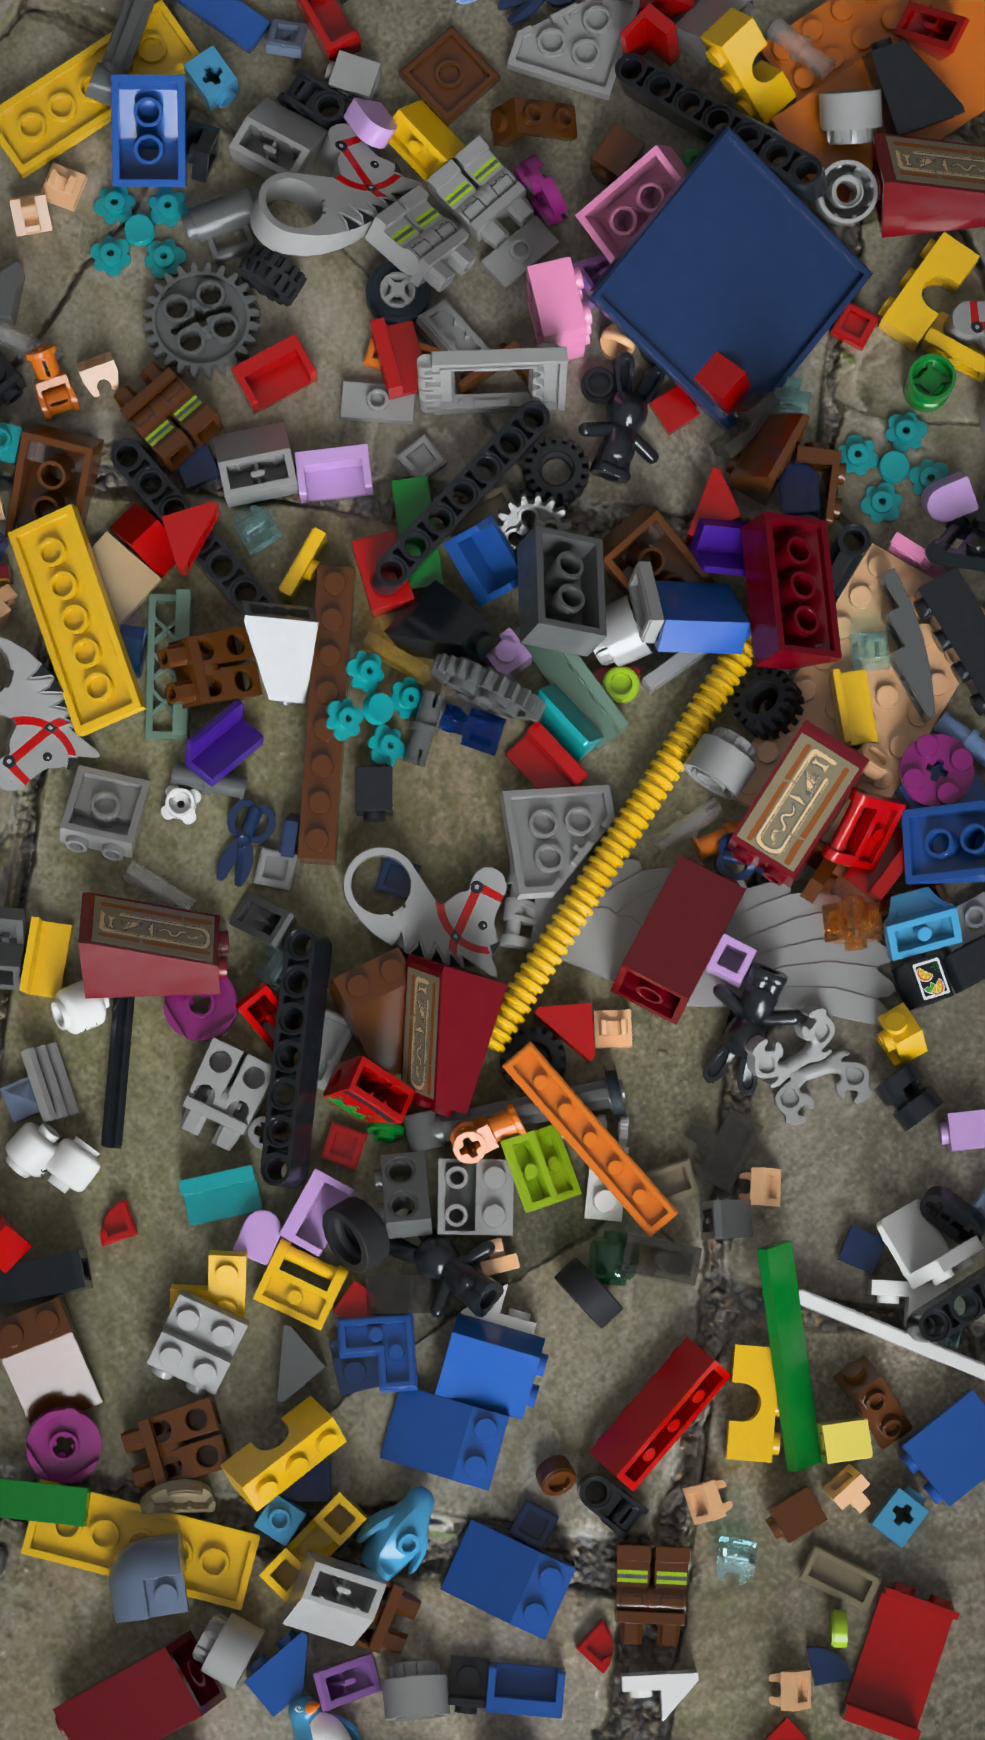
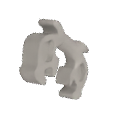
M816 1004L807 1005L801 1009V1013L808 1016V1019L803 1025L800 1023L794 1025L797 1036L807 1042L801 1051L784 1061H778L783 1056V1048L778 1041L770 1037L766 1039L760 1035L751 1038L745 1046V1050L748 1053V1070L760 1078H765L763 1083L771 1088L780 1086L791 1073L806 1064L821 1061L828 1057L832 1050L825 1046L834 1036L835 1025L826 1015V1009Z
M848 1050L833 1052L824 1060L806 1065L791 1073L788 1077L789 1082L781 1087L774 1097L775 1106L784 1115L786 1124L796 1126L805 1123L807 1118L799 1115L798 1111L804 1105L809 1110H812L814 1108V1101L810 1093L801 1092L800 1087L806 1081L829 1073L838 1074L840 1080L835 1084L837 1096L843 1099L846 1096V1091H854L857 1094L853 1104H860L866 1101L872 1094V1090L869 1088V1071L866 1066L857 1062H842V1058L850 1054Z

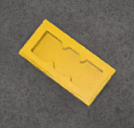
M316 527L312 528L279 586L281 598L290 603L294 602L305 580L311 582L317 574V565H321V562L317 561L328 542L327 534Z

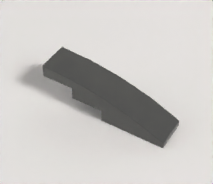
M895 568L882 574L878 580L880 588L893 611L886 614L883 622L898 647V650L890 655L888 661L923 723H926L935 714L932 674L928 655L911 600Z

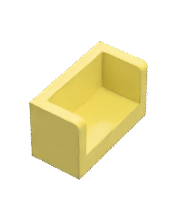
M856 1417L817 1423L822 1462L831 1464L867 1459L873 1456L868 1419Z

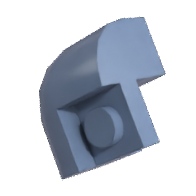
M181 1531L140 1538L129 1542L116 1554L109 1570V1588L115 1623L146 1620L152 1617L189 1611L184 1575L186 1563Z

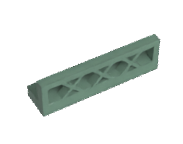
M176 589V594H149L146 740L187 741L190 738L191 707L183 709L182 704H173L172 708L167 702V698L163 699L155 690V681L165 671L176 682L175 671L173 672L171 669L163 670L161 667L155 673V660L159 663L156 645L166 635L173 641L193 636L194 596L191 589ZM157 603H176L175 619L167 627L157 618ZM156 624L163 630L158 636H156ZM174 628H175V636H174V635L172 634V632H171ZM154 696L161 702L155 709ZM166 707L173 714L172 731H154V717Z
M518 626L513 631L520 639V629ZM523 644L532 655V663L547 684H556L602 733L604 738L594 747L597 751L627 731L628 721L579 655Z

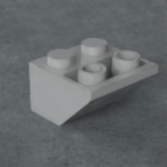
M700 0L676 24L679 46L703 68L709 62V59L705 54L708 49L700 36L731 7L753 17L757 9L755 7L756 0Z
M266 97L246 116L229 146L231 159L233 162L265 179L283 172L307 174L321 150L329 130Z
M285 422L213 437L228 508L299 493Z
M439 1158L437 1234L513 1236L514 1180L506 1159H481L477 1163L466 1164L458 1159Z
M307 1550L281 1623L353 1646L373 1622L387 1584L378 1572Z

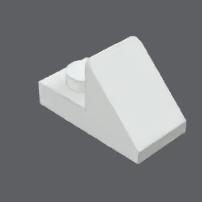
M871 1279L868 1280L867 1295H877L876 1303L899 1304V1297H905L903 1324L904 1327H907L909 1315L946 1291L947 1284L935 1286L933 1283H924L912 1290L907 1281Z
M508 1284L503 1286L504 1292L484 1317H477L468 1307L461 1311V1314L533 1335L537 1324L529 1321L531 1314L509 1308L508 1315L500 1313Z
M696 1669L620 1673L622 1692H630V1698L653 1697L652 1691L659 1690L662 1721L668 1717L699 1681Z

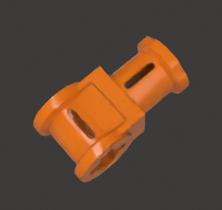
M54 343L38 346L24 354L25 359L31 362L37 378L34 379L37 390L36 395L46 422L51 421L52 416L74 409L76 412L81 410L71 380H68L65 369H60L54 353L57 350ZM42 361H46L47 367L49 369L48 373L46 372Z
M511 1102L507 1104V1109L489 1118L484 1114L472 1121L465 1120L457 1123L451 1130L450 1140L456 1158L463 1163L473 1164L480 1161L486 1153L498 1148V1142L516 1133L523 1135L527 1132L515 1106ZM469 1137L474 1142V1145L468 1147L465 1142L463 1143V1139Z

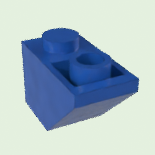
M291 1629L275 1643L279 1650L268 1659L265 1654H262L247 1668L250 1675L244 1682L273 1717L289 1705L305 1689L309 1632L301 1630L297 1634L294 1629Z

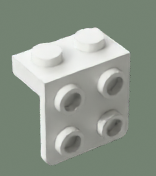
M920 1199L912 1201L877 1222V1229L881 1234L883 1242L888 1246L900 1267L902 1275L907 1279L912 1290L932 1280L935 1286L946 1281L959 1271L975 1263L971 1256L984 1249L977 1235L950 1249L939 1229L922 1216Z

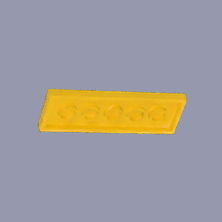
M163 0L158 1L153 6L129 75H183L185 73L183 65L200 54ZM112 32L0 104V146L23 179L111 122V107L85 97L97 62H102Z
M69 504L8 532L58 683L64 691L62 694L64 695L63 697L76 735L86 736L147 709L77 506Z
M40 1479L41 1483L67 1485L52 1480ZM91 1491L86 1527L29 1521L21 1554L109 1576L110 1566L116 1554L129 1542L143 1537L181 1531L186 1563L184 1575L187 1596L242 1610L261 1535L179 1513L145 1514L141 1512L140 1503Z

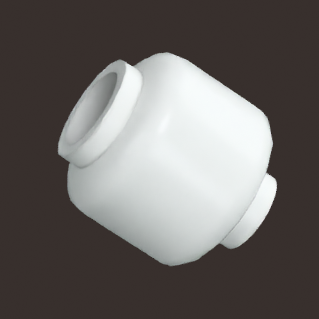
M83 980L60 989L56 993L55 1000L51 1004V1012L61 1030L66 1029L72 1034H80L101 1025L105 1021L109 999H85Z
M32 1122L25 1123L6 1144L5 1150L8 1156L5 1160L17 1174L24 1178L29 1176L41 1177L47 1171V1162L54 1156L57 1150V1145L59 1144L57 1140L60 1136L47 1123H42L41 1125Z
M77 1136L74 1140L62 1139L57 1145L55 1154L46 1164V1170L52 1174L47 1181L65 1194L69 1188L76 1192L84 1191L101 1168L100 1161L97 1159L100 1153Z

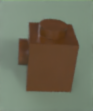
M615 123L591 156L590 170L593 171L592 175L600 183L609 186L644 156L645 143Z
M806 1485L766 1508L770 1517L765 1519L771 1532L776 1539L783 1536L788 1543L828 1520L811 1490Z

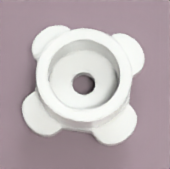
M176 784L168 786L165 791L167 795L165 806L161 808L163 818L166 820L179 819L186 825L194 823L197 819L195 814L196 805L202 798L200 792L197 789L187 790L179 788ZM183 801L185 803L184 807L179 808L178 802Z

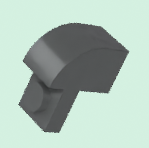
M8 906L0 907V989L20 991L19 987L29 935V921H26L25 909Z

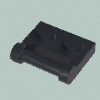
M965 516L949 521L946 525V531L941 537L933 540L925 550L927 559L934 564L985 572V523H970ZM957 539L964 540L957 549L950 548Z

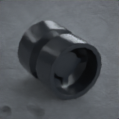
M912 1060L873 1090L885 1106L894 1107L893 1116L905 1132L944 1103L932 1086H924L922 1084L924 1076ZM903 1089L906 1092L910 1093L911 1096L908 1099L906 1098Z

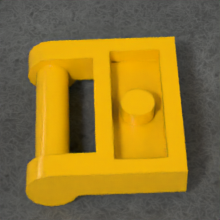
M282 1237L253 1299L321 1331L350 1269L342 1265L336 1267L291 1246V1241ZM284 1260L330 1280L331 1283L328 1290L320 1289L280 1270Z

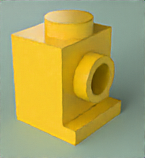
M904 1002L878 1016L881 1032L877 1033L878 1038L876 1039L895 1069L928 1051L923 1031Z

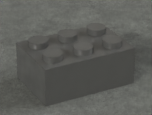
M535 525L517 546L520 644L588 657L607 637L603 539Z

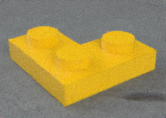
M210 1250L208 1285L171 1284L170 1310L180 1290L183 1289L246 1318L248 1252Z

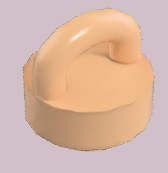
M611 324L603 330L600 338V350L606 358L614 361L621 352L634 353L636 345L615 324Z
M866 742L857 750L858 753L870 759L862 781L874 783L890 771V759L879 745Z

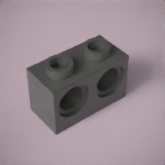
M425 1151L380 1155L381 1169L374 1170L376 1192H383L384 1203H377V1214L384 1226L386 1225L388 1238L433 1235ZM399 1175H406L410 1177L408 1180L404 1182H397L393 1180L395 1177ZM401 1209L412 1210V1213L406 1216L396 1214Z

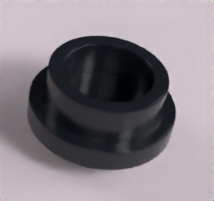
M595 367L588 370L581 381V391L584 397L595 404L608 402L614 393L613 373L603 367Z

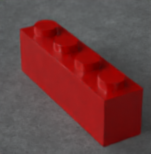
M686 1337L673 1350L670 1357L656 1374L647 1381L645 1387L633 1401L623 1409L621 1415L611 1427L600 1436L589 1453L632 1491H635L732 1375L708 1353Z

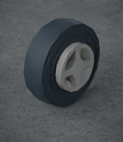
M391 261L385 262L377 267L368 279L365 290L367 305L377 319L384 317L385 323L388 325L410 320L415 322L418 315L425 312L428 308L431 297L429 283L426 281L417 288L410 281L412 276L403 273ZM394 297H397V298L401 297L403 300H401V299H394V300H392V299H393Z

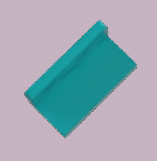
M556 684L540 688L535 694L540 697L539 699L545 701L546 707L539 722L577 763L581 762L604 736Z
M253 1165L178 1181L181 1196L185 1200L190 1225L235 1217L263 1209L255 1167Z

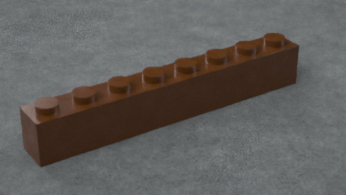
M317 565L315 610L319 624L309 682L298 860L299 863L337 865L345 741H338L333 735V730L328 729L325 722L329 717L327 714L328 704L331 701L341 702L342 699L348 698L349 675L345 667L351 655L356 580L354 567Z

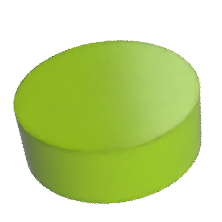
M617 666L610 669L604 676L602 684L603 689L611 700L619 705L631 702L637 696L640 686L637 674L625 666Z
M832 1609L830 1611L829 1640L832 1648L847 1647L848 1620L846 1609Z

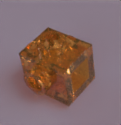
M853 895L842 897L841 902L822 905L826 943L845 945V950L857 951L867 949V943L882 940V917L879 912V903L866 902L863 900V896Z

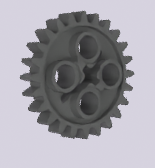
M192 262L191 272L186 273L181 266H177L179 277L174 279L171 275L165 273L167 285L165 287L157 283L153 285L158 297H146L147 303L153 307V309L142 311L143 317L151 321L142 325L143 331L147 334H153L146 339L148 347L158 346L153 352L156 360L166 356L164 361L165 369L168 367L172 368L177 364V374L179 377H182L187 369L191 371L192 379L195 381L200 371H205L208 380L212 379V372L215 369L224 377L226 376L225 365L236 366L238 364L236 359L238 355L249 359V352L245 346L257 345L256 339L250 335V333H259L261 331L260 324L252 322L261 317L259 309L251 308L257 303L255 295L246 296L250 290L248 283L237 286L239 276L236 272L229 278H226V268L223 265L216 273L212 271L210 262L206 263L204 271H199L196 263ZM213 291L221 295L220 300L215 304L210 305L202 301V298L208 292ZM181 305L187 308L186 314L181 318H172L168 315L174 306ZM226 308L232 309L230 313H222ZM203 316L207 325L201 327L196 318ZM223 324H229L235 328V331L229 337H220L216 334L218 327ZM174 329L180 330L176 335L171 333ZM189 338H197L201 341L199 348L194 351H187L182 346Z
M444 653L442 655L438 654L429 671L432 676L437 678V681L445 683L446 687L456 690V694L462 699L478 705L484 710L491 709L510 719L518 718L521 721L526 720L530 723L532 721L537 723L546 707L545 701L539 699V696L532 694L531 690L521 687L519 681L515 678L496 671L490 666L483 667L464 657L457 658L454 655L450 657Z

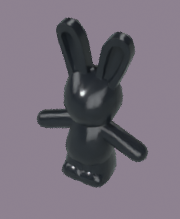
M629 352L619 353L613 363L614 393L606 407L609 422H584L578 428L581 436L603 437L589 471L592 475L613 483H627L630 480V464L635 451L649 464H655L659 459L657 451L637 431L646 422L648 403L662 384L665 373L657 365L648 368L642 375L635 391H632L635 362L632 354Z
M752 963L741 999L724 984L714 986L713 994L737 1016L727 1024L723 1044L715 1051L704 1067L703 1077L706 1082L714 1083L722 1078L734 1056L737 1055L741 1057L737 1078L738 1089L744 1096L753 1094L757 1086L758 1076L751 1073L747 1068L748 1053L745 1050L746 1044L756 1035L766 1038V1026L796 1025L802 1020V1015L797 1010L774 1011L778 998L788 980V976L785 973L759 963Z
M433 1224V1235L418 1236L422 1241L419 1246L403 1238L389 1239V1255L391 1257L415 1264L417 1269L427 1278L439 1281L430 1308L432 1316L436 1318L444 1315L451 1293L461 1300L474 1315L484 1317L504 1292L503 1286L474 1266L494 1253L495 1244L491 1241H484L464 1254L459 1255L456 1246L447 1238L438 1235Z

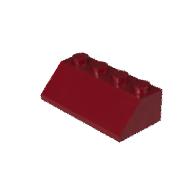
M766 511L762 512L740 528L755 666L790 670L841 660L842 654L827 521Z

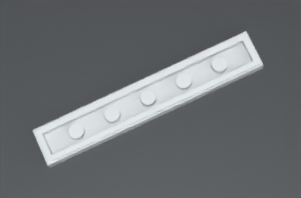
M798 1290L802 1307L985 1381V1364L936 1343L918 1342L902 1329L807 1290Z

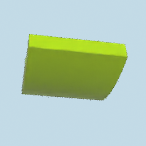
M553 1125L500 1142L525 1213L582 1194L563 1139Z

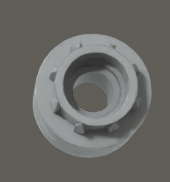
M856 89L818 93L820 131H827V141L830 145L872 142V133H876L877 127L883 126L881 89Z
M841 160L823 167L828 181V188L821 198L809 201L815 215L823 222L835 226L858 222L868 216L875 207L878 198V185L871 170L855 160ZM840 183L845 184L850 190V198L846 203L840 201L836 195V189Z
M626 595L605 605L607 637L593 650L599 662L605 666L615 662L620 667L654 652L652 643H642L640 640L630 596Z
M719 727L715 728L711 734L704 733L682 766L685 772L704 788L722 798L735 801L756 770V765L753 762L757 757L756 749L750 742L734 731Z
M233 1612L229 1618L221 1613H216L206 1626L192 1656L194 1660L203 1664L201 1672L234 1690L253 1658L266 1630Z
M435 1660L407 1661L391 1664L388 1668L389 1679L382 1681L385 1721L423 1720L450 1715L448 1676L440 1675V1665Z

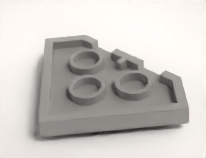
M585 0L579 4L575 2L551 14L550 18L534 26L529 25L517 31L506 69L609 101L617 79L615 65L618 59L623 56L620 32L638 15L640 0Z
M610 785L502 791L499 798L516 900L553 898L612 825L615 813Z

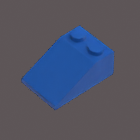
M111 74L112 186L187 187L185 75Z
M985 800L903 811L902 831L905 884L985 882Z
M419 1389L398 1392L380 1458L489 1491L509 1416Z
M471 1519L441 1586V1590L545 1640L576 1568L566 1561Z

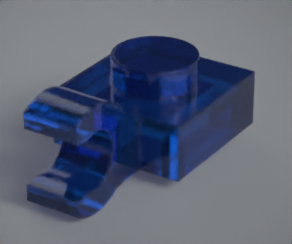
M447 704L438 728L445 732L462 735L461 745L495 756L507 719L475 708H471L469 715H466L460 707Z

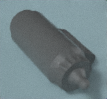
M261 186L240 189L188 209L189 213L180 215L190 243L199 240L201 244L207 241L216 265L245 255L250 247L255 244L249 229V225H251L250 213ZM273 200V201H270V202L266 203L268 209H269L270 205H271L274 201H276V200ZM243 228L246 239L216 249L213 241L214 238Z

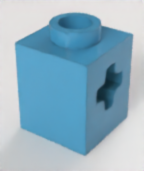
M214 45L183 65L186 78L210 111L216 107L224 108L236 99V94L240 92L238 79ZM213 77L215 81L220 80V83L215 85L212 81L208 82V79Z
M894 1486L868 1523L896 1545L903 1548L930 1511L922 1506L926 1499L911 1487L907 1486L903 1491L899 1487ZM907 1505L908 1507L905 1512L909 1516L906 1522L898 1520L895 1523L896 1514L893 1512L894 1507L903 1508Z
M279 1494L267 1504L254 1526L286 1547L308 1514V1511L284 1495Z

